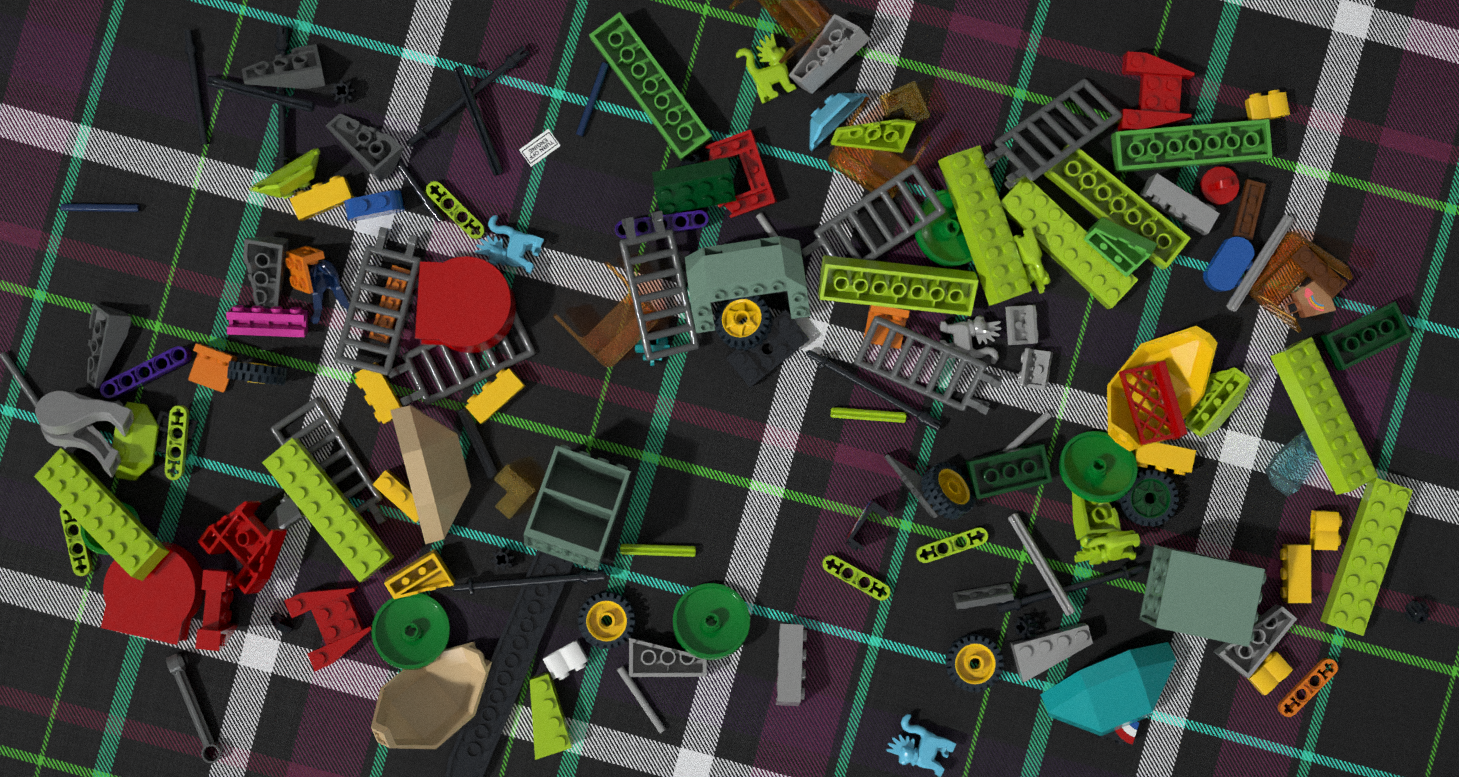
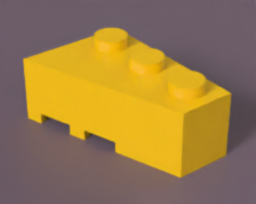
M433 549L387 577L384 584L392 597L398 599L424 591L453 586L456 580L436 549Z

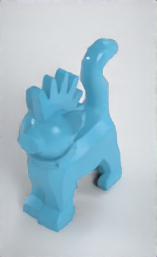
M492 216L489 219L488 226L496 234H506L509 236L508 248H503L502 238L498 242L496 236L494 241L487 236L488 242L480 239L484 246L477 244L476 246L481 250H475V253L488 256L489 263L493 266L501 263L503 266L521 267L526 270V273L532 274L534 265L523 257L526 251H531L534 256L538 257L544 239L516 231L514 228L506 225L497 226L498 216Z
M905 715L901 721L902 728L908 733H916L921 736L918 748H914V738L909 740V736H906L904 740L899 734L900 741L892 737L895 744L888 743V745L893 749H886V751L899 755V763L902 765L911 763L912 766L918 765L922 768L932 769L935 775L941 777L944 768L938 761L934 760L937 751H940L943 757L948 758L949 752H953L956 743L945 737L937 736L920 725H910L911 715Z

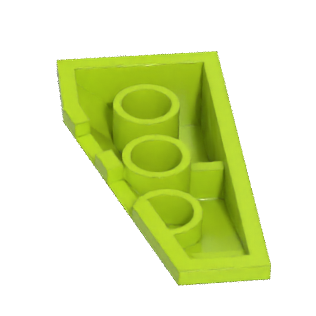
M894 119L839 127L834 133L831 145L903 153L916 123L915 121Z
M1072 492L1073 524L1077 540H1081L1083 537L1094 539L1105 536L1110 531H1121L1118 513L1115 507L1112 508L1110 502H1091Z

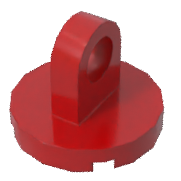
M1223 166L1208 170L1200 182V191L1203 197L1215 205H1223L1232 201L1239 190V180L1236 174L1231 169Z

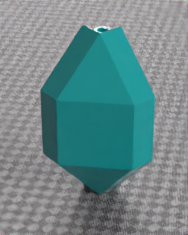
M1168 642L1128 650L1079 670L1040 694L1049 717L1103 736L1152 715L1177 659Z

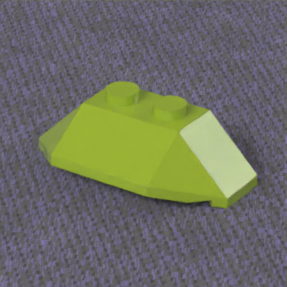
M319 149L310 150L250 186L249 190L276 198H289L294 194L293 191L295 189H303L311 184L309 181L315 176L320 154Z
M1235 367L1230 368V370L1210 374L1204 396L1185 418L1186 428L1200 438L1218 430L1243 400L1250 377Z
M127 402L124 407L132 410L134 420L126 436H123L115 427L112 448L119 452L121 463L115 475L116 478L137 480L139 476L154 464L159 425L147 404Z

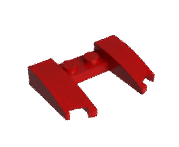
M751 129L706 145L705 148L710 149L709 161L727 157L731 159L740 156L751 191L735 196L736 201L718 204L720 208L725 206L732 213L729 216L730 218L777 203L758 150L754 133Z

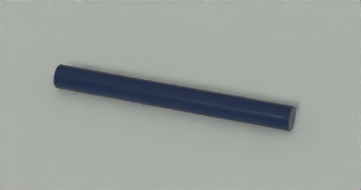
M604 62L601 64L576 135L581 137L584 135L609 64Z
M61 203L60 206L61 211L139 212L140 209L139 204Z

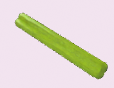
M832 407L830 414L832 418L906 422V413Z
M621 544L620 554L694 557L696 555V547Z

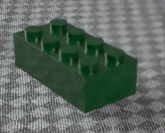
M728 157L652 172L659 210L662 211L663 215L736 201Z
M1396 301L1383 304L1321 335L1320 338L1335 369L1345 370L1411 337L1412 334Z
M1042 443L966 460L972 483L971 486L974 489L973 493L976 495L977 500L1052 482L1045 446Z

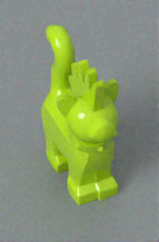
M771 34V41L765 35L766 43L760 39L759 42L762 47H756L762 52L757 54L758 57H762L760 62H770L769 67L758 69L755 66V56L750 49L742 48L736 53V58L741 56L747 57L746 66L756 84L757 93L762 104L778 97L777 91H774L772 88L773 84L779 82L787 93L797 89L795 84H791L786 66L787 61L784 59L786 50L784 47L779 48L776 46L773 34Z
M1029 228L1023 231L1024 235L1022 237L1021 235H1015L1013 239L1029 284L1034 281L1039 294L1045 292L1044 285L1049 284L1051 280L1042 265V251L1033 229Z
M1130 530L1110 531L1105 536L1096 537L1092 540H1088V537H1083L1080 540V545L1084 548H1082V551L1076 552L1077 555L1074 556V560L1076 563L1089 560L1090 565H1099L1103 561L1107 563L1108 560L1115 561L1128 557L1134 560L1136 553H1134L1132 545L1134 547L1139 546V535L1135 534V531Z

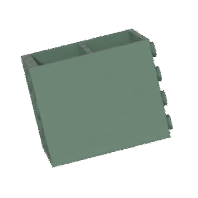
M566 445L555 446L524 532V545L598 571L628 486L631 471H628V467L621 464L611 465L608 460L598 458V460L591 458L590 454L579 451V453L571 451L572 448Z
M1154 545L1139 619L1156 628L1249 647L1254 639L1253 626L1258 620V612L1256 611L1258 604L1262 600L1261 587L1266 581L1265 569L1237 561Z

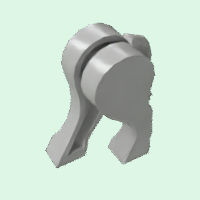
M54 391L43 396L36 405L35 413L45 439L55 446L77 447L91 452L101 463L107 474L113 478L121 463L119 452L107 443L103 435L94 428L92 423L96 421H109L123 436H126L134 420L132 410L124 407L123 403L119 400L109 402L93 399L75 392Z

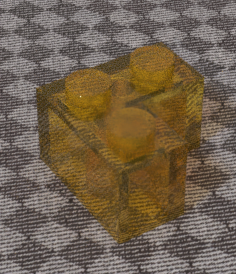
M915 81L883 94L878 98L885 117L901 110L904 111L907 120L915 121L916 124L930 117Z
M507 464L494 478L507 491L495 507L508 519H511L537 489Z

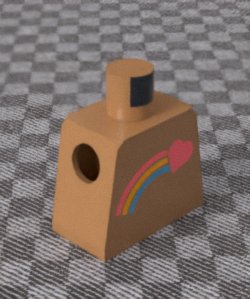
M1313 280L1291 293L1293 301L1285 304V309L1289 315L1298 312L1301 318L1336 310L1332 298Z

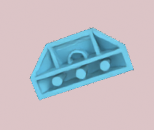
M838 93L836 96L830 95L825 100L826 105L822 109L818 107L811 114L809 149L813 151L868 98V95L866 93Z

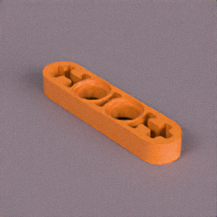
M1330 658L1320 660L1278 703V711L1286 717L1294 716L1336 674L1338 670L1337 663ZM1326 663L1331 664V671L1325 670ZM1319 670L1323 672L1322 674H1324L1325 677H1323L1320 673H1317V671ZM1314 675L1319 677V683L1316 686L1310 684V678ZM1299 689H1304L1306 692V696L1303 699H1298L1296 696ZM1291 697L1298 702L1297 705L1295 703H1292L1293 701L1290 700ZM1285 704L1290 705V712L1284 711L1286 709L1284 707Z

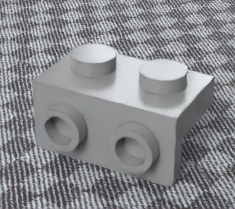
M1036 306L1005 307L1008 345L1038 343L1039 333L1037 330Z
M1025 348V352L1021 356V363L1023 365L1022 371L1018 375L1019 385L1027 388L1047 390L1053 352Z

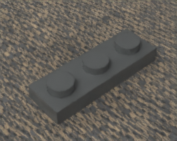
M1009 583L953 592V599L957 609H967L969 607L986 606L988 604L1014 600Z

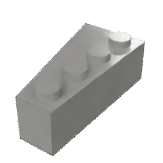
M834 14L789 76L799 87L812 94L860 50L870 38L859 26Z
M1158 173L1148 178L1139 194V197L1148 204L1202 235L1210 232L1220 214L1215 211L1216 208L1212 205L1204 204L1199 201V198L1187 193Z
M1276 604L1258 617L1257 622L1254 623V639L1249 647L1225 642L1213 652L1242 676L1249 679L1297 618L1284 607Z
M1083 622L1039 634L1029 639L1010 642L1020 680L1025 682L1090 646L1093 642L1089 627Z
M780 624L777 677L778 695L776 705L799 706L801 700L805 698V688H801V681L805 680V669L802 668V661H806V649H803V642L807 640V630H803L804 625Z
M629 638V677H707V660L695 657L688 652Z

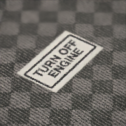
M547 129L519 149V151L532 167L560 147V144L550 130Z

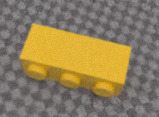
M337 175L330 178V182L326 184L317 183L311 186L312 189L309 191L301 190L294 193V197L289 199L298 220L305 221L344 205L345 200L354 198L347 178Z
M364 369L355 373L357 377L355 382L360 389H364L366 393L364 396L365 400L370 406L373 405L376 411L374 415L378 422L382 421L383 424L391 422L393 419L390 410L403 406L386 376Z
M503 368L496 374L497 379L494 382H487L481 388L483 391L478 396L474 394L467 400L469 404L465 407L480 424L487 421L526 386L510 368L507 370Z
M1156 442L1134 449L1133 454L1139 467L1148 468V465H1153L1155 470L1166 472L1168 468L1173 469L1174 474L1185 476L1186 472L1192 473L1196 450Z
M385 470L372 485L415 523L419 522L411 488L393 472Z
M1283 544V549H1280V558L1283 560V568L1280 569V577L1283 579L1280 596L1283 598V602L1311 603V545Z

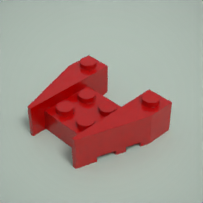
M1128 51L1123 55L1122 74L1141 76L1138 110L1123 109L1120 111L1122 118L1118 120V131L1152 129L1191 118L1192 114L1179 113L1182 79H1191L1195 75L1194 72L1148 53Z
M245 501L229 515L223 516L216 524L210 525L198 540V543L208 554H223L228 549L244 566L234 579V583L244 594L260 593L269 581L287 533L286 529H272L269 531L253 514L261 504L260 501Z
M210 568L203 570L201 590H206L203 626L197 629L195 649L212 651L224 649L238 627V624L228 623L232 616L229 606L234 596V592L231 590L238 587L234 583L236 575L231 570Z
M358 586L309 590L284 600L291 618L307 611H312L326 643L325 646L307 654L314 672L335 663L372 630V625L364 628L350 596V593L359 589Z

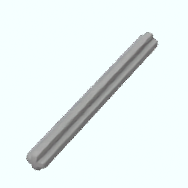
M1288 215L1282 217L1226 306L1229 310L1237 311L1292 225V217Z
M1017 513L1012 514L1008 517L1010 523L1067 616L1073 614L1075 608Z

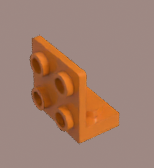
M309 246L286 251L287 258L285 261L290 270L291 276L289 279L292 287L308 294L313 293L308 265L317 264L318 260L324 259V252Z
M870 305L864 338L875 316H880L905 327L910 311ZM879 325L870 344L882 346L890 329ZM897 332L890 347L900 349L903 335Z
M196 343L193 351L198 353L188 380L220 392H225L230 380L227 378L229 361H237L238 357Z

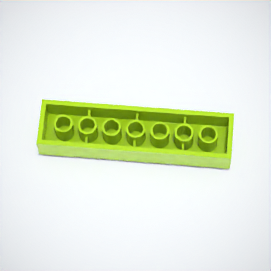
M1080 148L1044 173L1048 179L1098 219L1103 217L1157 243L1155 250L1148 259L1161 270L1166 269L1191 239Z
M979 145L949 155L939 160L938 163L990 306L1030 292L1032 289L989 168L984 164L985 157Z
M1027 177L1021 179L1000 201L1004 213L1023 231L1032 228L1039 246L1107 309L1113 308L1138 281L1132 274L1125 277L1083 239L1087 232Z
M823 255L817 291L819 300L971 316L979 280L973 271Z
M1312 337L1297 341L1271 355L1272 362L1336 495L1351 492L1377 477L1378 474Z
M291 438L262 462L359 583L365 582L394 557L298 438Z
M60 448L34 476L131 577L143 581L169 553L150 531L73 453Z
M1374 478L1367 482L1320 619L1321 622L1364 636L1413 490L1379 478Z

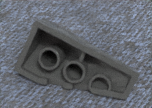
M317 45L297 47L291 50L292 53L285 56L281 54L276 55L275 60L270 62L261 61L243 68L244 84L300 89L325 86Z
M338 114L326 125L329 131L380 183L395 170L403 152V147L392 136L378 132L375 128L362 125L359 121L343 114Z
M273 236L244 239L243 259L247 265L248 278L251 281L255 306H263V308L267 309L280 306L289 239Z
M93 303L89 321V328H93L92 340H89L88 343L92 356L88 358L87 383L95 389H99L128 335V330L131 327V316L122 310Z
M885 454L883 457L931 517L936 518L939 515L938 510L934 511L932 509L933 505H929L927 502L929 499L923 495L926 492L922 491L921 488L923 486L921 485L922 476L890 455Z
M289 495L280 500L282 504L276 507L263 524L269 531L272 529L287 530L306 517Z

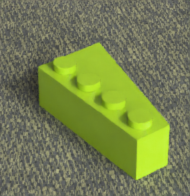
M550 672L532 677L530 679L536 760L572 748L573 741Z

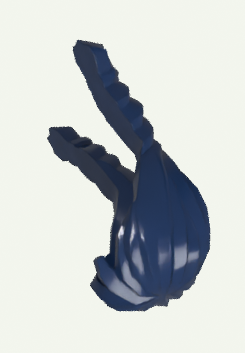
M320 260L317 264L308 265L314 304V314L310 321L313 324H317L320 321L323 310V292L326 288L333 291L338 302L348 311L350 303H348V299L345 297L344 291L340 286L339 274L334 265L327 260Z

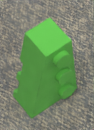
M1103 217L1089 229L1083 239L1125 277H1128L1148 259L1157 246V243Z

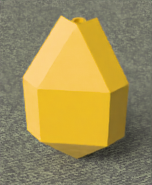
M1194 326L1139 345L1107 385L1108 435L1117 444L1128 451L1143 447L1139 442L1119 372L1165 361L1184 420L1205 393L1217 347V342L1212 335L1200 327ZM1151 370L1144 372L1143 377L1150 382L1153 379ZM1131 374L1126 375L1127 381L1134 385L1137 378ZM1140 380L1137 388L1146 392L1149 385ZM1153 388L1150 389L1148 395L1157 400L1159 396L1158 391ZM1134 391L1132 398L1137 403H1140L1143 396ZM1145 399L1142 406L1151 411L1154 403ZM1157 406L1154 413L1163 418L1164 411ZM1139 410L1138 417L1145 422L1148 414ZM1153 417L1148 422L1155 429H1157L1160 423ZM1163 424L1159 431L1164 435H1171L1169 427ZM1147 428L1143 431L1145 440L1151 439L1154 434Z

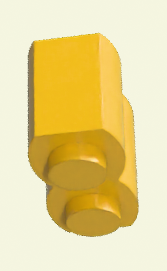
M1280 90L1269 91L1268 95L1261 96V93L1249 95L1250 98L1245 100L1248 121L1270 120L1290 115L1286 92L1280 93Z
M1311 511V549H1338V546L1341 544V536L1338 535V529L1342 525V517L1339 515V512Z
M1273 651L1268 654L1248 680L1262 695H1267L1293 669L1278 652Z

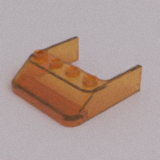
M734 0L729 9H734L745 0ZM757 0L796 42L779 60L780 64L810 43L831 19L829 14L816 0Z
M867 96L860 104L859 108L852 117L848 126L854 125L856 119L858 118L865 104L869 100ZM928 135L912 161H906L891 151L835 145L828 157V163L838 172L872 192L911 165L916 164L932 137ZM895 185L887 191L891 198L895 196L899 187Z
M1288 232L1279 243L1248 294L1265 310L1300 333L1302 330L1297 320L1278 307L1307 277L1290 258L1305 244L1329 267L1350 281L1353 279V276L1346 264L1299 233Z
M606 261L604 264L628 287V294L585 337H580L556 313L553 314V317L603 366L612 367L641 339L629 283ZM648 301L641 303L643 314L657 311ZM658 319L645 322L647 332L657 323Z

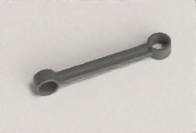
M176 653L166 657L168 669L175 676L203 744L202 758L207 763H215L222 757L223 747L213 740L185 672V662L181 654ZM209 746L217 748L219 752L217 758L211 759L207 756L206 749Z

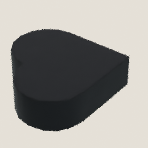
M274 612L270 617L275 629L284 633H290L294 629V625L285 619L282 614Z

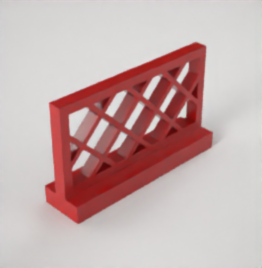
M1165 361L1119 372L1141 446L1170 439H1180L1188 434ZM1151 370L1153 375L1151 382L1143 377L1145 371ZM1131 374L1137 378L1134 385L1127 381L1126 375ZM1140 380L1149 385L1146 392L1137 388ZM1151 388L1158 391L1159 396L1157 400L1148 395ZM1134 391L1143 396L1140 403L1133 400L1132 394ZM1145 399L1154 403L1151 411L1142 406ZM1157 406L1163 409V418L1154 413ZM1139 410L1148 414L1145 422L1139 419ZM1151 417L1160 422L1157 429L1148 424ZM1163 424L1169 427L1171 435H1164L1159 431ZM1145 428L1154 433L1151 439L1145 440L1143 434Z

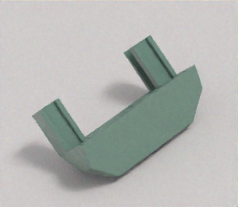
M781 236L704 247L685 257L696 333L715 331L711 302L787 291L791 319L810 316L799 240Z

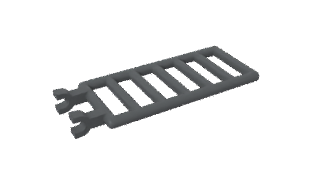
M1082 79L996 139L995 145L998 148L986 154L987 160L984 161V164L990 168L999 159L1006 156L1018 168L1016 172L1006 176L1005 186L1010 190L1024 177H1027L1030 181L1040 177L1120 120L1122 114L1087 79ZM1085 88L1112 116L1104 121L1077 92ZM1071 98L1098 126L1090 131L1063 102ZM1056 107L1084 136L1075 141L1048 112ZM1042 117L1069 146L1061 151L1034 122ZM1028 128L1055 156L1046 161L1019 133ZM1013 138L1040 167L1032 172L1005 143Z
M913 164L815 229L814 234L817 240L803 248L801 252L804 256H808L822 246L828 256L838 257L823 234L833 227L852 258L873 261L943 215L945 208L917 165ZM912 174L936 208L935 211L927 216L903 181ZM895 185L899 187L920 220L912 226H909L887 192ZM880 195L903 229V232L895 237L871 203ZM864 206L888 241L879 248L855 213ZM847 217L850 218L871 250V253L861 258L839 224Z
M662 211L650 213L655 232L636 236L633 217L621 220L627 238L620 241V248L645 358L648 361L699 348L698 336L695 330L674 231L672 229L665 230ZM667 237L670 249L630 257L628 246ZM672 257L674 268L639 276L634 275L632 265ZM676 275L678 287L639 295L637 284ZM680 294L681 306L643 314L641 303ZM681 313L685 314L687 323L685 325L651 333L647 332L645 323L647 321ZM689 331L691 343L652 352L651 340Z
M380 227L376 245H367L365 248L334 360L344 365L389 375L422 260L414 256L419 242L418 236L410 234L404 254L384 248L390 231H388V228ZM372 253L413 263L410 274L369 264ZM371 272L408 282L405 293L364 283L366 273ZM361 290L403 300L400 311L359 301ZM356 308L397 318L395 330L355 320ZM355 327L392 337L390 347L387 348L348 338L350 329ZM346 345L387 355L384 367L344 357Z
M517 311L515 312L513 323L526 351L516 355L506 335L501 342L509 359L498 363L492 348L487 349L485 353L492 367L482 372L473 353H464L474 373L473 376L465 380L450 349L445 345H439L457 382L446 388L429 352L430 349L438 345H420L405 352L402 355L405 363L392 368L389 377L394 378L409 370L418 391L401 398L402 405L407 406L421 398L425 405H430L500 372L503 368L506 369L534 356L536 353ZM421 353L439 389V392L431 396L428 395L411 359Z
M880 316L873 318L854 360V364L957 410L965 411L970 406L985 415L989 410L988 406L990 403L974 398L973 395L981 380L999 389L1003 378L985 371L987 363ZM881 325L890 330L874 364L864 361L863 358L878 326ZM898 332L907 336V339L892 371L889 372L880 367ZM914 340L925 344L908 380L898 374ZM934 348L943 353L927 386L924 387L917 384L916 381L931 349ZM949 356L960 359V362L944 395L933 391ZM967 363L978 367L962 402L951 399V396Z
M319 398L312 399L271 426L272 433L282 446L291 438H298L300 440L326 423L331 433L307 448V450L312 455L336 439L342 449L319 463V465L324 470L347 455L352 465L332 477L331 480L336 485L357 471L363 481L344 492V496L349 499L368 487L373 497L355 509L359 514L370 509L378 524L388 520L377 505L382 500L381 493L372 485V479ZM316 407L321 417L285 439L280 429Z

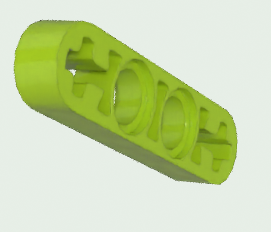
M433 181L427 185L426 192L428 196L471 238L478 240L485 235L484 226L442 184ZM433 186H439L440 188L438 189V191L442 195H444L445 192L447 193V195L441 198L440 202L437 201L438 199H440V197L437 194H431V188ZM449 198L453 199V208L446 209L444 201ZM460 212L467 213L468 219L466 222L461 223L458 221L457 216ZM472 219L474 220V222L471 223L473 226H475L476 228L479 226L481 227L479 229V231L481 232L479 235H472L473 230L469 226L467 227V229H465V226H467Z
M184 405L174 406L169 413L165 475L170 480L181 478L185 472L189 410ZM180 409L184 416L180 417L179 423L183 422V425H174V422H178L179 418L178 415H175V412ZM175 428L182 430L183 435L181 438L174 437L173 430ZM173 447H178L181 450L179 457L172 455L171 450ZM171 460H180V463H176L175 467L176 470H179V473L175 474L174 476V473L170 472V469L174 468L175 462L171 463Z
M61 506L60 516L72 569L78 576L88 575L93 569L89 548L81 537V524L78 521L68 523L67 520H71L72 515L66 514V509ZM73 524L79 528L77 535H72L69 531L70 526ZM76 543H80L83 546L81 554H77L74 551ZM85 555L84 559L76 560V557ZM81 560L82 564L87 566V568L84 569V572L83 570H79V566H81Z
M975 527L918 547L916 557L922 563H929L984 544L988 539V533L984 528ZM976 531L984 533L981 541L972 539L973 544L970 545L968 533H970V537L977 535ZM962 536L966 539L964 547L956 545L958 537ZM940 543L948 545L946 553L938 552L937 547ZM934 545V551L937 556L934 557V554L931 553L927 555V559L920 557L919 554H922L923 549L931 551L930 546Z
M828 555L823 559L822 566L830 574L877 600H886L889 597L890 589L885 583L834 555ZM835 559L834 563L840 566V563L844 564L840 568L839 574L835 573L837 571L836 568H827V560ZM845 568L853 570L851 578L843 577L842 572ZM862 577H868L870 580V584L866 588L859 585V580ZM874 581L877 582V584H875L876 587L880 589L882 588V586L885 587V595L882 594L879 597L878 592L874 589L872 590V593L869 592V590L873 587Z

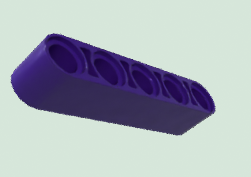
M702 210L663 215V220L667 222L665 230L672 229L676 233L703 229L708 224V215ZM697 215L705 217L703 224L698 225L695 223L694 219ZM651 217L634 219L636 236L655 232ZM678 218H685L686 225L684 227H678L675 224ZM620 221L615 226V232L619 238L626 239V235L619 233V228L622 226V221ZM643 222L648 225L646 232L638 231L640 223Z
M174 347L104 382L101 385V394L106 398H118L188 363L192 358V353L187 347ZM180 350L185 354L182 360H179L177 357V353ZM162 359L167 361V366L164 369L160 366ZM146 367L150 370L148 377L143 375V370ZM128 376H131L133 380L130 386L126 384ZM110 385L115 387V392L112 395L109 393Z

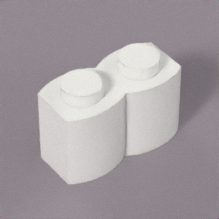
M578 639L543 658L553 680L556 678L561 680L569 676L568 672L574 668L576 671L586 666L585 662L589 660Z

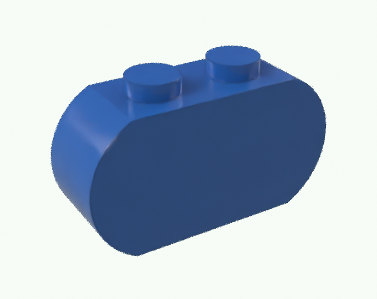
M401 190L385 191L344 201L348 221H359L399 213L405 210Z
M1232 237L1224 240L1203 272L1205 284L1211 290L1217 292L1231 290L1234 287L1237 288L1243 280L1242 274L1244 271L1247 272L1253 264V261H1251L1254 257L1252 244L1242 237Z

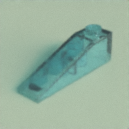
M1302 431L1277 451L1265 469L1271 485L1287 497L1299 491L1318 457L1306 431Z

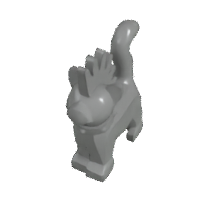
M980 315L976 316L973 321L968 319L967 322L961 321L947 324L946 321H940V331L953 334L952 343H947L945 340H940V343L974 358H983L986 355H991V363L995 364L999 358L998 352L992 347L974 349L971 336L974 337L976 335L979 344H981L982 340L987 344V339L994 342L995 340L991 335L1000 336L994 331L1001 330V327H995V325L1001 322L986 323L984 317Z

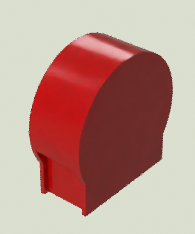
M469 256L456 257L445 262H420L415 339H421L422 345H445L455 351L476 353L492 348L507 335L515 318V297L510 285L495 266L480 258Z
M159 541L169 553L143 581L131 577L114 560L104 579L103 594L106 607L101 628L178 645L179 641H187L192 617L199 610L205 590H201L203 571L195 557L179 545Z

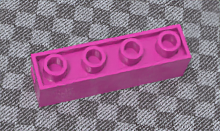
M233 305L226 312V318L229 320L227 335L305 337L308 333V310H302L301 307L283 309V307L274 306L271 309L263 308V306L244 308L243 305Z

